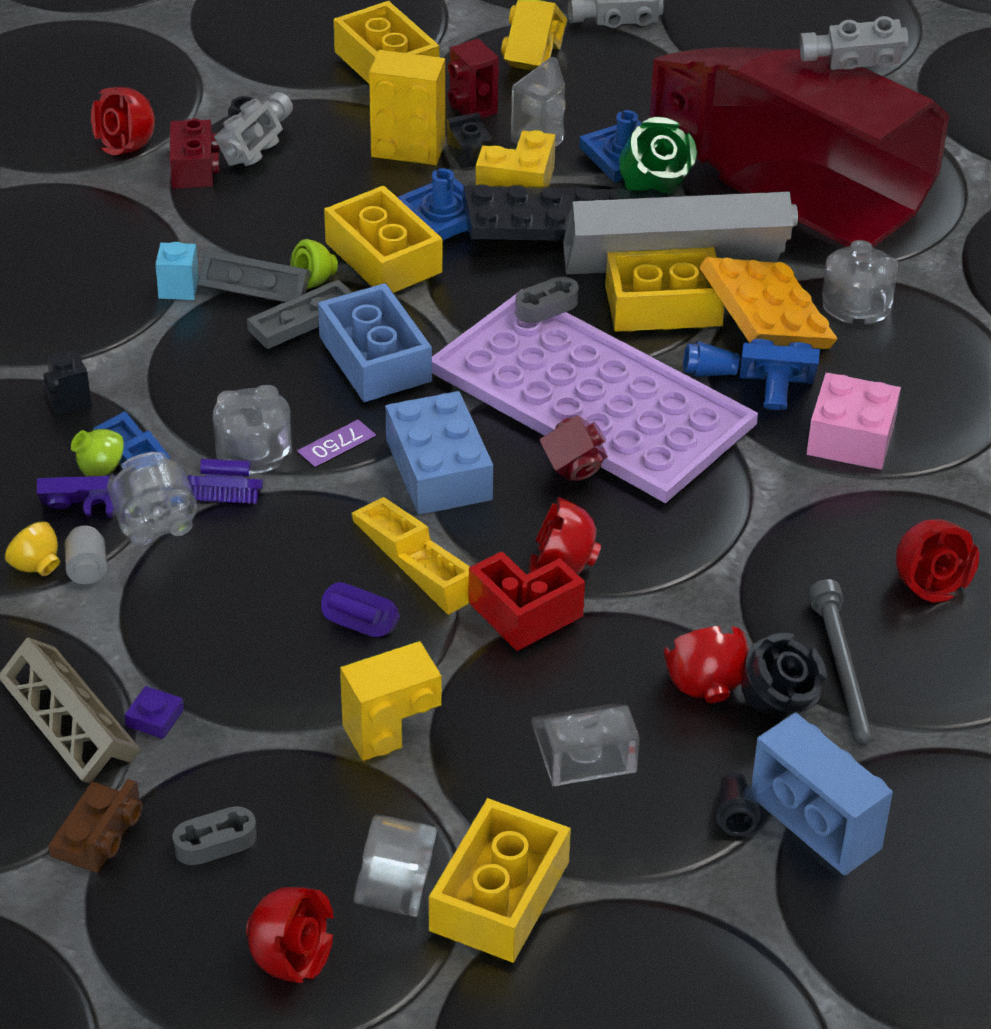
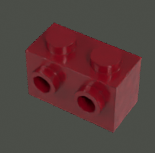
M478 38L450 47V62L447 65L450 75V90H448L447 96L450 105L462 115L479 112L481 118L498 113L499 57Z
M192 118L183 121H170L172 188L213 187V173H220L219 145L214 138L217 133H212L211 119L200 120Z

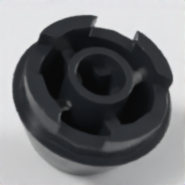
M772 634L767 638L757 641L748 652L741 688L747 702L762 715L779 718L792 715L795 712H805L815 706L821 696L822 682L827 677L824 662L816 649L812 648L808 651L800 643L791 640L795 636L793 634Z

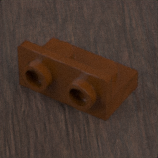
M128 779L120 791L91 782L49 843L50 857L98 873L106 860L116 855L120 847L121 838L130 825L134 826L140 818L143 803L139 800L137 782Z

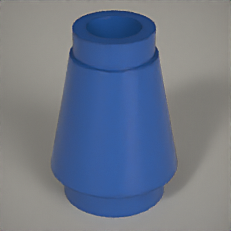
M696 341L695 344L687 343L683 355L684 373H690L692 377L737 374L739 368L738 353H732L731 351L700 341Z

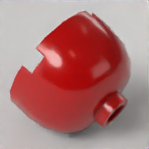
M128 87L102 89L99 94H102L100 100L93 102L91 110V124L95 139H101L103 144L107 146L101 148L104 152L111 155L139 151L150 141L154 132L155 116L149 100L142 93Z
M560 497L557 498V504L553 503L537 535L535 542L539 543L538 550H540V555L538 557L531 553L528 568L530 573L558 558L562 559L577 575L581 573L585 565L592 567L595 564L601 544L595 542L597 529L592 517L585 509Z
M943 519L921 521L912 526L902 536L897 546L895 562L899 577L914 594L924 600L933 603L948 601L954 598L953 595L948 593L956 591L960 586L965 589L971 583L979 564L980 552L978 546L973 543L972 535L969 531L957 524Z
M712 626L694 630L674 640L675 649L670 651L666 646L663 650L667 670L674 685L681 692L693 698H705L707 703H717L728 699L731 696L730 692L741 685L744 666L749 652L745 632L738 627L731 626L733 634H722L720 626Z
M281 887L263 897L250 916L246 926L248 945L255 963L270 976L284 981L304 983L302 981L304 978H315L327 962L333 943V934L326 933V918L334 919L333 909L328 897L318 889L305 887Z

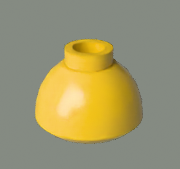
M37 522L19 532L6 549V562L17 570L27 573L38 572L41 576H47L52 573L60 564V559L56 556L58 542L51 525L48 522Z

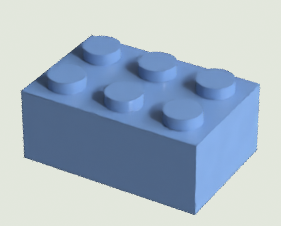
M386 283L318 302L319 337L363 402L432 382V346Z
M459 391L385 405L386 441L417 515L493 500V463Z
M796 712L757 738L751 792L761 806L844 876L882 850L893 791L888 788L881 778L872 775L856 762L849 752L840 749L824 736L817 726L808 723Z

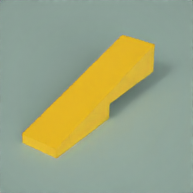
M385 497L352 512L353 522L448 615L469 604L468 583L470 566L431 541L427 525Z

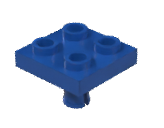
M624 110L623 119L622 113L618 112L616 116L617 125L579 137V148L613 182L624 180L619 169V156L633 131L642 124L638 120L637 113L634 111Z
M440 168L438 172L435 170L432 173L433 183L397 198L433 229L443 241L468 230V224L462 199L464 185L454 178L453 171Z
M755 339L751 343H743L739 378L766 380L763 407L769 410H786L789 382L814 384L819 364L820 349H812L810 344L801 342L790 343L789 347L777 346L772 341L765 339Z

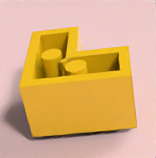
M517 0V4L511 7L509 14L511 29L509 37L505 36L501 48V54L504 56L503 59L509 66L547 74L552 49L560 50L567 23V18L556 3L541 0Z
M522 130L516 150L501 146L482 145L476 163V185L548 187L554 171L556 134H548L538 130Z
M421 641L340 667L342 725L362 761L386 755L402 748V719L417 713L427 712L432 708L442 705V676Z

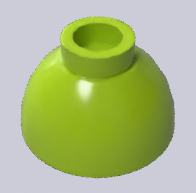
M303 239L292 252L290 266L311 271L307 289H313L322 285L329 276H333L337 272L338 261L336 256L330 254L328 249L321 243Z
M96 429L91 432L82 430L73 438L71 450L76 453L78 467L86 477L108 476L114 471L121 460L124 451V441L119 433L112 430Z

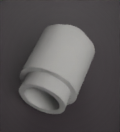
M91 526L74 528L64 543L66 573L72 581L79 584L98 582L107 572L105 540L98 530Z

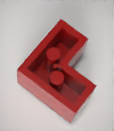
M502 551L469 567L468 603L516 651L583 617L585 581L560 558L527 575Z

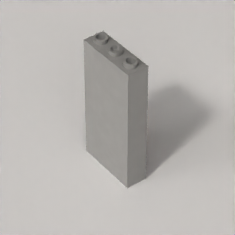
M790 192L573 201L563 240L566 275L606 273L607 252L714 247L717 258L727 257L739 260L776 263L781 252L785 251L787 239H791L793 226H797L796 204H791Z

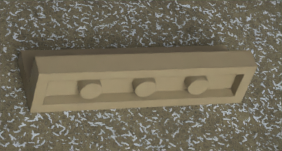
M27 637L0 672L1 682L81 781L91 784L111 757L131 763L141 751L139 746L56 647ZM28 663L30 665L29 683L20 685L15 677L24 665ZM44 689H50L51 691L50 709L41 710L39 708L40 691ZM64 715H71L73 717L71 736L63 737L60 734L61 719ZM92 741L98 750L85 765L82 761L83 742Z

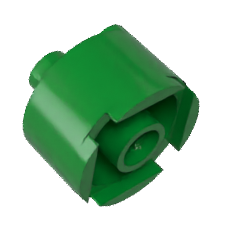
M652 117L643 121L633 131L619 156V169L625 180V187L628 190L646 191L648 189H655L661 193L667 192V196H670L679 188L691 170L697 155L693 137L689 132L686 135L678 128L680 126L679 123L669 118Z

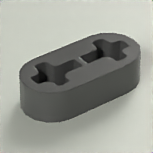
M556 277L523 289L516 295L515 315L523 322L536 323L567 312L578 304L579 285L571 278Z
M235 806L180 823L174 829L172 835L176 858L187 865H199L250 848L257 838L255 815L245 807ZM237 826L238 829L242 831L235 832V830L231 827ZM195 839L198 845L192 846L189 840Z

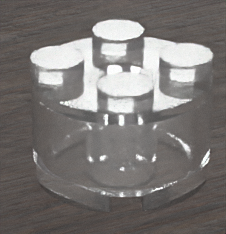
M863 240L854 241L850 247L841 248L827 257L822 289L824 309L834 318L848 323H853V318L865 319L864 324L883 320L890 314L898 276V261L886 253L872 248L869 242Z
M262 385L258 388H246L237 391L227 390L218 395L217 404L213 409L215 451L218 459L251 461L250 474H256L277 468L281 465V459L286 454L289 457L292 451L290 407L287 401L278 394L276 387Z
M160 452L140 454L122 463V471L115 478L113 473L109 477L107 482L108 495L120 529L130 538L132 544L144 546L149 544L154 537L170 533L175 536H181L192 529V519L197 511V501L183 464L179 459L175 458V461L167 459L165 453Z
M375 814L364 849V859L361 873L358 876L354 903L406 916L418 917L423 887L428 877L438 828Z

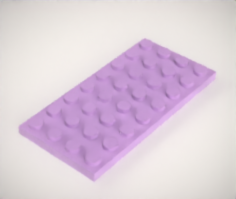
M517 294L432 356V374L544 436L555 430L556 425L566 418L579 415L590 424L595 422L606 438V442L602 445L608 457L601 463V468L664 503H667L757 424L758 413L567 312L536 323L521 321L515 315V299Z

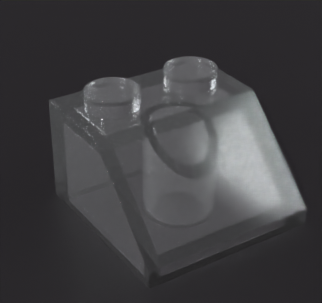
M550 57L512 86L511 142L518 145L522 130H538L548 134H556L555 146H558L563 141L565 134L563 119L566 107L564 100L565 84L557 58Z
M612 703L532 717V726L552 787L637 772L639 735L628 705Z

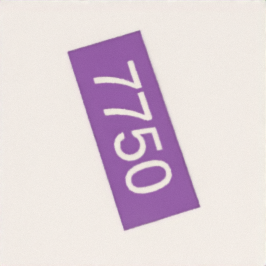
M358 419L297 451L316 467L376 436V434Z

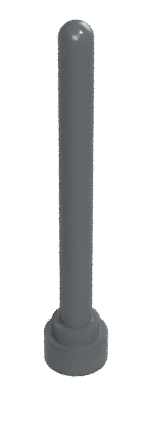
M820 580L809 588L808 594L811 606L824 619L855 739L860 744H867L872 739V732L839 615L844 602L841 587L835 580Z

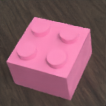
M826 373L811 419L807 455L882 470L896 420L901 387L852 378L846 375Z

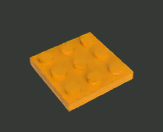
M706 257L700 265V270L749 343L755 339H765L772 341L777 346L789 347L790 343L801 342L810 344L811 348L830 349L838 339L829 327L828 320L820 314L811 301L810 294L801 287L794 277L793 270L785 263L739 260L727 257Z

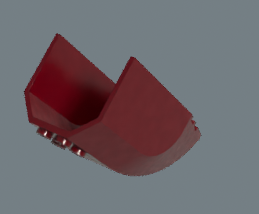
M748 47L688 50L653 59L650 103L651 118L664 117L679 123L680 126L678 128L686 135L689 132L694 139L697 150L696 158L703 164L708 161L720 172L718 178L726 185L744 194L790 192L791 204H796L798 222L862 255L917 214L940 173L949 114L934 100L864 67H857L851 70H831L828 56L818 57L817 61L802 62L800 49Z

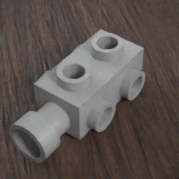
M568 0L567 4L570 23H582L584 19H595L597 25H607L610 28L619 27L621 24L635 23L640 26H648L653 22H658V16L663 14L664 8L663 0ZM647 13L646 16L639 17L641 14ZM617 14L615 18L609 19L611 15Z
M886 16L879 17L874 22L857 23L854 20H844L839 25L829 26L827 35L816 36L815 32L800 33L799 48L802 62L817 61L818 57L828 56L831 70H851L857 67L877 65L884 67L891 64H899L903 49L908 48V31L906 27L901 28L900 19L893 20ZM880 28H886V29H888V30L883 31V30H880ZM845 31H850L852 34H847Z
M275 92L265 101L259 102L258 99H252L240 107L241 112L238 115L232 116L223 122L224 128L214 138L229 166L244 163L245 166L254 164L262 158L260 150L268 149L279 142L277 134L283 130L280 122L287 118L293 110L292 102L288 96L281 92Z

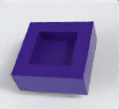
M145 686L124 714L125 724L127 727L164 739L184 711L183 698Z

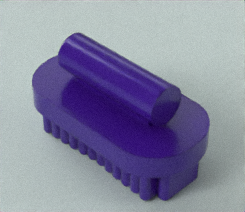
M202 458L200 474H205V476L187 475L186 485H189V500L256 504L259 489H263V479L245 478L250 477L251 461Z
M343 582L332 584L322 597V612L329 621L371 637H383L390 634L401 616L398 613V608L391 600Z

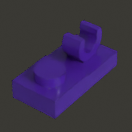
M117 476L37 478V495L42 504H47L52 509H66L71 507V503H81V501H84L83 509L87 518H92V508L95 504L103 503L106 505L107 517L113 518L115 506L112 500H121V486Z

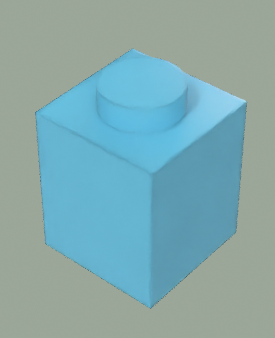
M181 242L160 243L155 264L159 299L195 300L199 281L196 244Z

